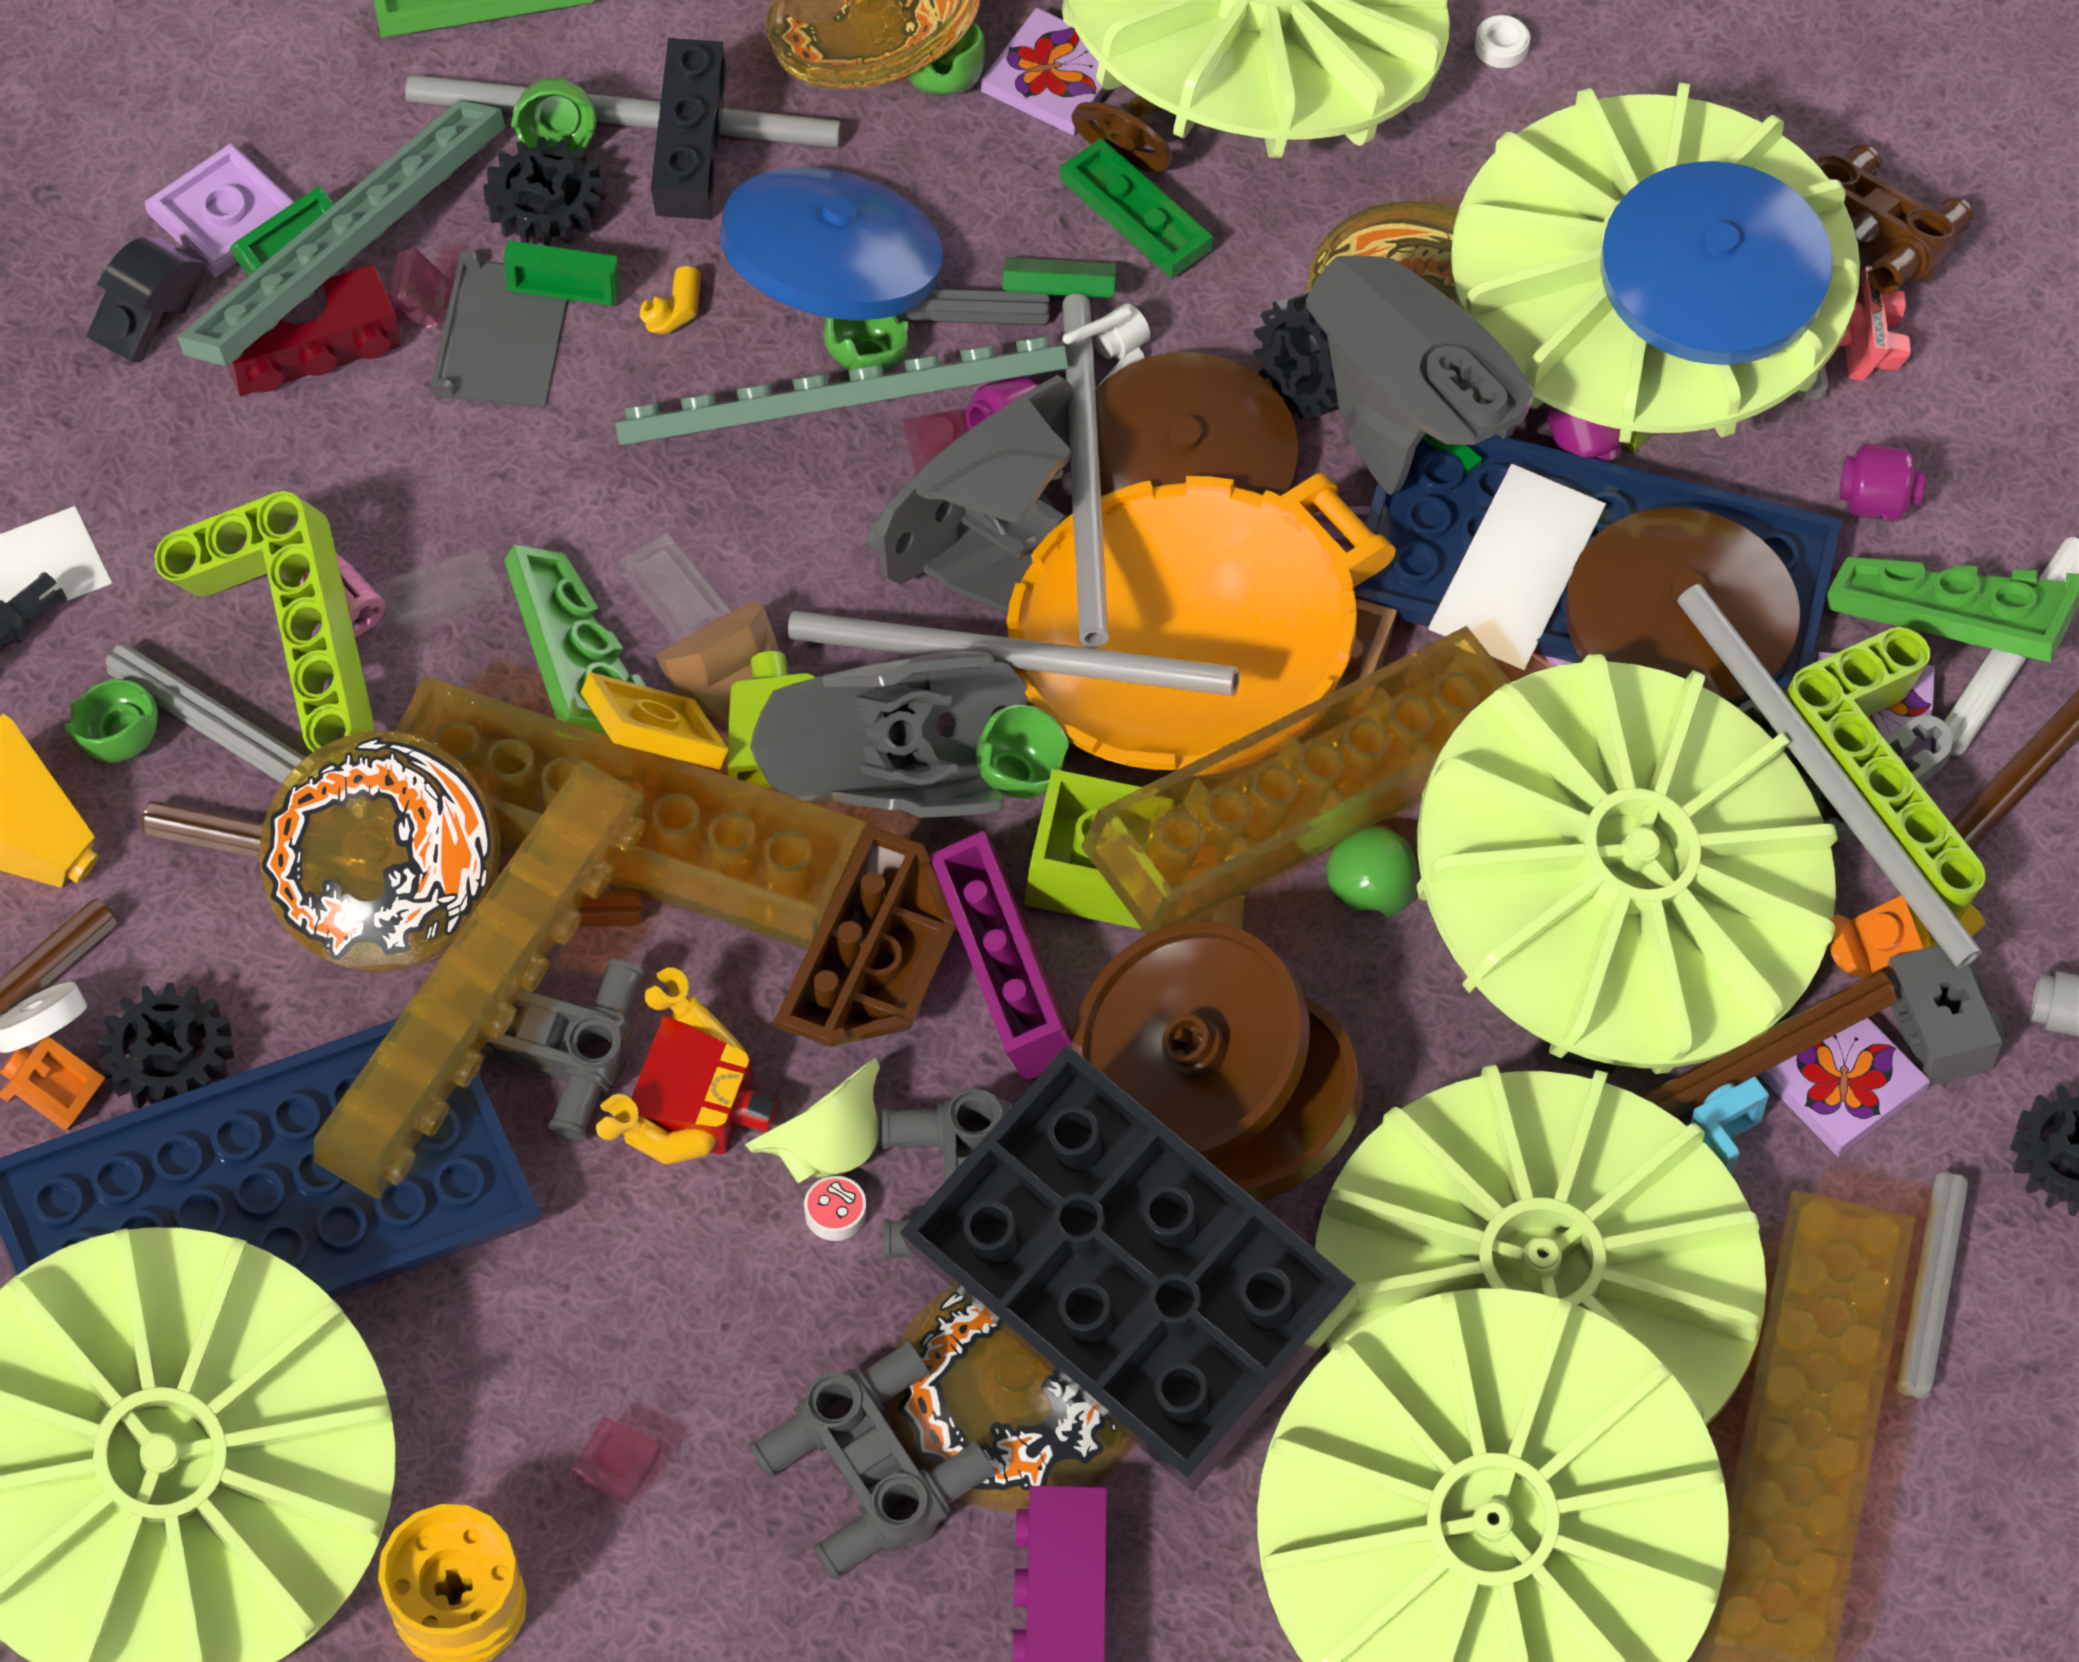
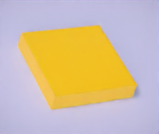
M592 672L588 673L581 694L613 743L720 770L728 752V747L695 699Z

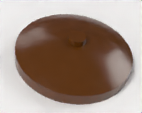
M1173 352L1144 358L1120 369L1095 390L1101 496L1144 481H1151L1152 487L1186 483V476H1211L1234 480V487L1254 491L1262 495L1268 490L1281 496L1295 486L1298 472L1299 446L1296 425L1291 412L1279 393L1265 379L1244 365L1230 359L1206 353Z
M1658 508L1631 514L1617 520L1600 531L1586 545L1579 555L1570 577L1565 601V617L1570 639L1582 661L1589 654H1602L1606 662L1641 665L1665 671L1684 679L1694 670L1705 675L1702 687L1716 693L1732 705L1739 707L1743 702L1751 698L1680 607L1677 600L1687 589L1696 584H1701L1776 681L1789 661L1799 630L1800 606L1797 591L1787 568L1777 554L1763 540L1745 527L1722 516L1705 511L1687 508Z
M1208 921L1184 922L1158 929L1141 937L1118 953L1105 966L1091 985L1081 1004L1074 1026L1071 1048L1200 1155L1210 1160L1230 1153L1250 1142L1263 1132L1284 1109L1299 1083L1306 1063L1310 1036L1309 1015L1302 989L1288 965L1260 939L1232 925Z
M1306 997L1304 998L1307 1004L1310 1027L1309 1049L1301 1078L1293 1095L1276 1119L1254 1139L1230 1153L1208 1160L1257 1202L1286 1193L1317 1174L1342 1148L1354 1128L1360 1112L1363 1097L1362 1070L1349 1036L1340 1022L1329 1011Z

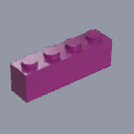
M983 830L934 852L929 857L1005 1052L1024 1081L1028 1082L1039 1077L1067 1044L1070 1047L1072 1046V1034L1005 865Z
M1030 1486L1029 1509L1016 1508L1015 1547L1028 1548L1027 1568H1015L1014 1607L1026 1608V1629H1013L1012 1662H1105L1107 1487Z

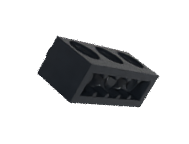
M668 38L651 181V194L656 216L711 220L727 79V65L722 41Z

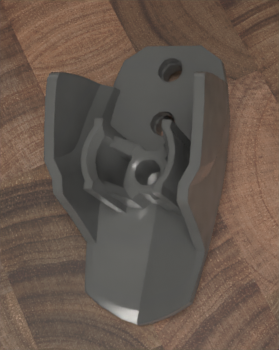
M1351 255L1336 256L1325 267L1313 284L1306 299V308L1327 334L1338 406L1345 419L1346 436L1374 478L1389 495L1401 490L1408 475L1416 446L1425 433H1428L1444 444L1475 445L1495 434L1505 439L1513 435L1516 424L1524 421L1533 402V392L1510 354L1464 309L1393 258Z
M1058 375L1045 381L981 421L924 466L901 489L871 526L867 543L869 548L879 553L880 570L878 572L900 585L922 573H926L953 592L1008 613L1009 602L1015 583L1020 584L1025 572L1031 565V554L1043 539L1066 519L1065 515L1054 507L1044 493V489L1051 480H1058L1063 476L1061 468L1067 464L1071 456L1068 424V404L1073 397L1071 384Z
M983 651L932 653L916 656L911 659L873 664L828 674L773 690L754 728L750 748L767 782L783 800L836 802L887 810H903L920 818L997 812L1004 810V798L998 789L989 787L981 777L980 770L976 767L977 743L996 707L1003 709L1012 704L1027 705L1026 685L1009 664L993 661V655ZM942 713H945L947 717L955 718L956 726H948L941 734L937 732L936 721Z

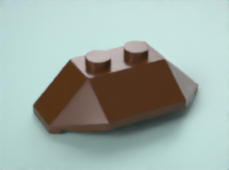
M867 825L775 1017L774 1027L829 1047L906 1031L912 1028L957 931L949 905L930 865V859L923 844Z

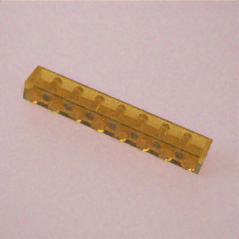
M582 759L315 1136L313 1162L375 1199L379 1198L389 1182L395 1186L402 1182L415 1160L416 1153L411 1151L423 1133L432 1137L439 1129L450 1108V1104L445 1101L456 1085L466 1088L473 1080L483 1061V1056L479 1054L490 1037L499 1040L505 1034L517 1011V1008L512 1006L523 989L531 993L539 985L550 963L545 957L556 942L564 946L570 940L582 918V914L578 910L588 895L597 899L602 894L614 872V867L610 864L620 849L629 853L638 842L646 826V821L641 819L643 794Z

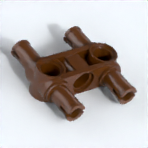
M1857 144L1843 157L1821 154L1813 160L1829 180H1838L1842 184L1846 192L1844 204L1853 223L1858 250L1875 260L1870 266L1873 269L1868 271L1869 282L1880 293L1892 294L1906 280L1914 282L1933 280L1941 261L1955 247L1956 236L1968 229L1971 225L1969 221L1971 222L1974 219L1973 209L1962 198L1951 197L1945 200L1942 206L1935 211L1875 177L1874 175L1878 172L1876 168L1880 167L1881 162L1876 150L1869 145Z

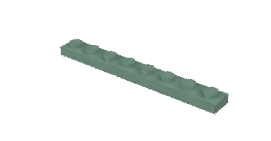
M462 100L454 103L178 335L183 355L223 366L238 359L246 348L265 332L273 329L279 320L301 301L312 296L314 291L335 272L346 267L350 260L372 241L380 238L385 230L407 211L415 208L423 197L441 182L449 179L453 172L470 157L483 150L491 139L506 128L501 109Z
M1049 335L1017 340V351L995 355L993 345L960 350L961 361L939 364L938 354L906 359L904 360L906 370L883 374L882 364L852 368L848 370L850 380L828 383L826 374L792 379L794 389L772 393L770 383L737 388L738 399L716 403L714 393L680 398L682 409L659 412L658 402L624 408L626 418L615 420L619 445L1066 369L1068 368L1066 350L1064 345H1051Z

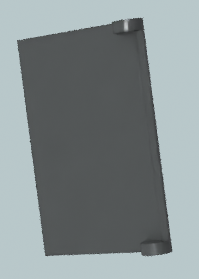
M474 251L461 252L430 388L431 394L444 398L545 408L567 300L507 291L504 264L482 262L481 256Z

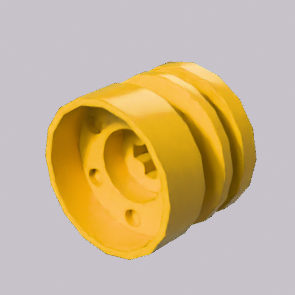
M439 1504L415 1512L394 1529L381 1552L378 1580L399 1637L416 1657L426 1662H489L513 1643L525 1621L527 1592L509 1537L490 1515L468 1505ZM464 1588L465 1592L462 1593L461 1597L462 1603L450 1605L449 1601L452 1600L453 1590Z

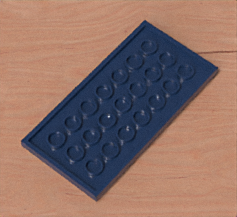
M1493 435L1475 445H1467L1482 458V465L1469 475H1463V465L1454 454L1447 451L1434 450L1427 442L1421 439L1416 446L1408 475L1401 490L1389 495L1377 483L1366 526L1375 535H1383L1395 547L1396 553L1389 565L1353 589L1356 599L1397 610L1396 619L1429 627L1510 465L1514 464L1606 503L1587 544L1600 531L1617 520L1631 514L1658 508H1687L1709 512L1734 521L1757 535L1777 554L1787 568L1795 585L1800 606L1799 630L1792 654L1785 669L1775 682L1785 692L1794 675L1802 668L1811 665L1843 519L1602 460L1581 457L1577 454L1508 437L1502 439L1499 435ZM1569 578L1541 637L1536 639L1538 643L1533 653L1581 663L1583 661L1577 654L1570 639L1565 617V601Z
M446 1002L0 1158V1241L14 1276L19 1275L34 1263L63 1248L89 1238L113 1233L115 1230L150 1227L185 1228L213 1232L230 1238L236 1237L245 1240L248 1244L265 1250L295 1267L316 1283L331 1299L536 1225L539 1223L541 1215Z

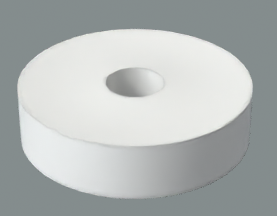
M65 982L45 989L1 1014L0 1052H12L38 1042L60 1030L82 1014L87 1007V1003L76 983Z

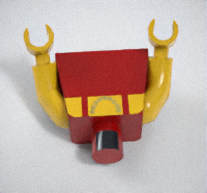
M666 968L658 972V979L668 986L669 996L659 987L652 986L645 992V1001L649 1007L655 1010H664L670 1007L673 1010L672 1018L663 1016L631 1098L623 1094H615L600 1104V1108L603 1111L611 1113L616 1119L605 1117L596 1124L598 1136L604 1140H614L623 1134L628 1145L664 1165H671L705 1157L708 1153L721 1155L726 1153L737 1124L762 1132H769L777 1116L779 1098L751 1090L753 1083L752 1058L728 1029L694 996L686 998L689 991V983L682 971L676 968Z

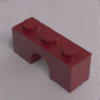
M375 264L328 278L321 284L325 310L318 318L303 324L287 323L280 319L273 329L265 332L246 348L238 359L230 362L227 366L239 396L254 392H270L283 383L308 375H324L337 366L363 358L375 359L383 356L389 350L401 347L396 313Z

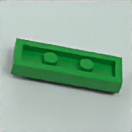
M1099 138L1060 166V181L1171 279L1212 250L1213 236L1102 138Z

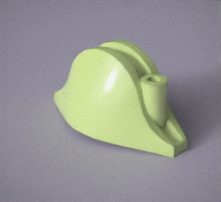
M876 1057L868 1061L804 1113L746 1143L745 1146L753 1153L762 1152L780 1156L797 1183L802 1182L809 1176L817 1178L841 1176L862 1165L872 1154L879 1137V1122L873 1101L874 1084L880 1069Z

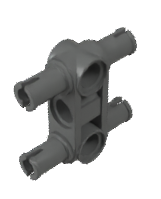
M497 926L494 928L493 938L479 974H473L471 978L467 979L466 984L453 997L451 1004L452 1016L479 1076L485 1060L496 1059L564 1079L566 1084L554 1117L550 1120L548 1127L551 1132L560 1137L583 1142L586 1140V1133L600 1094L607 1093L608 1089L613 1087L615 1080L620 1078L626 1069L628 1059L626 1048L633 1032L631 1028L632 1023L628 1016L640 983L645 977L644 970L624 960H609L594 1007L584 1008L518 989L513 985L531 941L528 936L515 929ZM489 1008L497 1011L493 1020L487 1024L477 1026L468 1023L471 1015L477 1010ZM603 1041L612 1045L610 1051L601 1058L588 1059L582 1056L585 1048L591 1043Z
M973 1088L963 1090L955 1095L952 1100H943V1103H937V1109H882L883 1149H889V1147L938 1146V1152H944V1178L946 1181L1012 1107L1011 1102H1005V1099H997L986 1090ZM975 1122L981 1123L988 1128L979 1132H971L962 1127L968 1123ZM883 1219L884 1259L916 1257L908 1250L900 1235V1232L910 1220Z
M909 1340L863 1372L857 1367L854 1370L850 1368L844 1373H827L818 1377L810 1385L806 1397L797 1403L799 1406L794 1408L797 1415L757 1441H752L748 1444L770 1479L816 1447L821 1452L827 1449L862 1503L863 1507L858 1509L861 1513L860 1517L820 1543L817 1542L812 1545L834 1580L840 1578V1575L881 1548L887 1553L890 1550L894 1552L901 1547H915L925 1543L934 1534L938 1523L947 1517L946 1514L951 1511L948 1506L950 1503L988 1478H993L997 1475L975 1440L930 1471L926 1472L924 1468L918 1470L881 1413L885 1409L882 1404L922 1378H927L931 1375ZM840 1400L853 1401L850 1412L839 1419L826 1418L829 1407ZM904 1500H916L919 1502L916 1513L910 1518L903 1521L891 1519V1513L898 1503Z

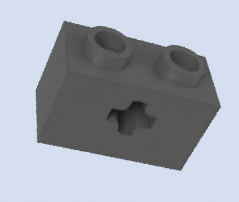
M1940 945L1890 957L1885 975L1892 982L1897 999L1890 1006V1009L1914 1065L1930 1080L1929 1086L1992 1071L2000 1047L2004 1044V1030L1998 1014L1995 1011H1988L1981 995V976L1974 961L1962 969H1957Z

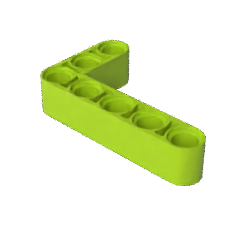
M280 491L179 529L164 537L158 544L154 555L155 567L164 579L192 595L199 597L209 596L268 574L303 739L307 747L313 753L337 765L345 760V755L348 752L352 753L353 761H358L359 755L369 756L371 759L375 752L355 750L358 743L375 738L377 734L331 528L326 515L297 495L287 491ZM298 517L297 524L288 532L290 524ZM247 537L245 545L237 552L239 544ZM196 557L193 566L187 571L189 563ZM310 569L308 578L300 585L302 576ZM322 622L320 631L312 638L314 628L318 623ZM334 674L332 684L323 692L325 682ZM345 728L344 738L335 746L337 735Z
M1891 628L1802 668L1794 675L1784 693L1959 920L1983 887L1986 879L1985 869L1963 838L1868 719V716L1888 708L1907 697L1930 659V648L1921 635L1909 628Z

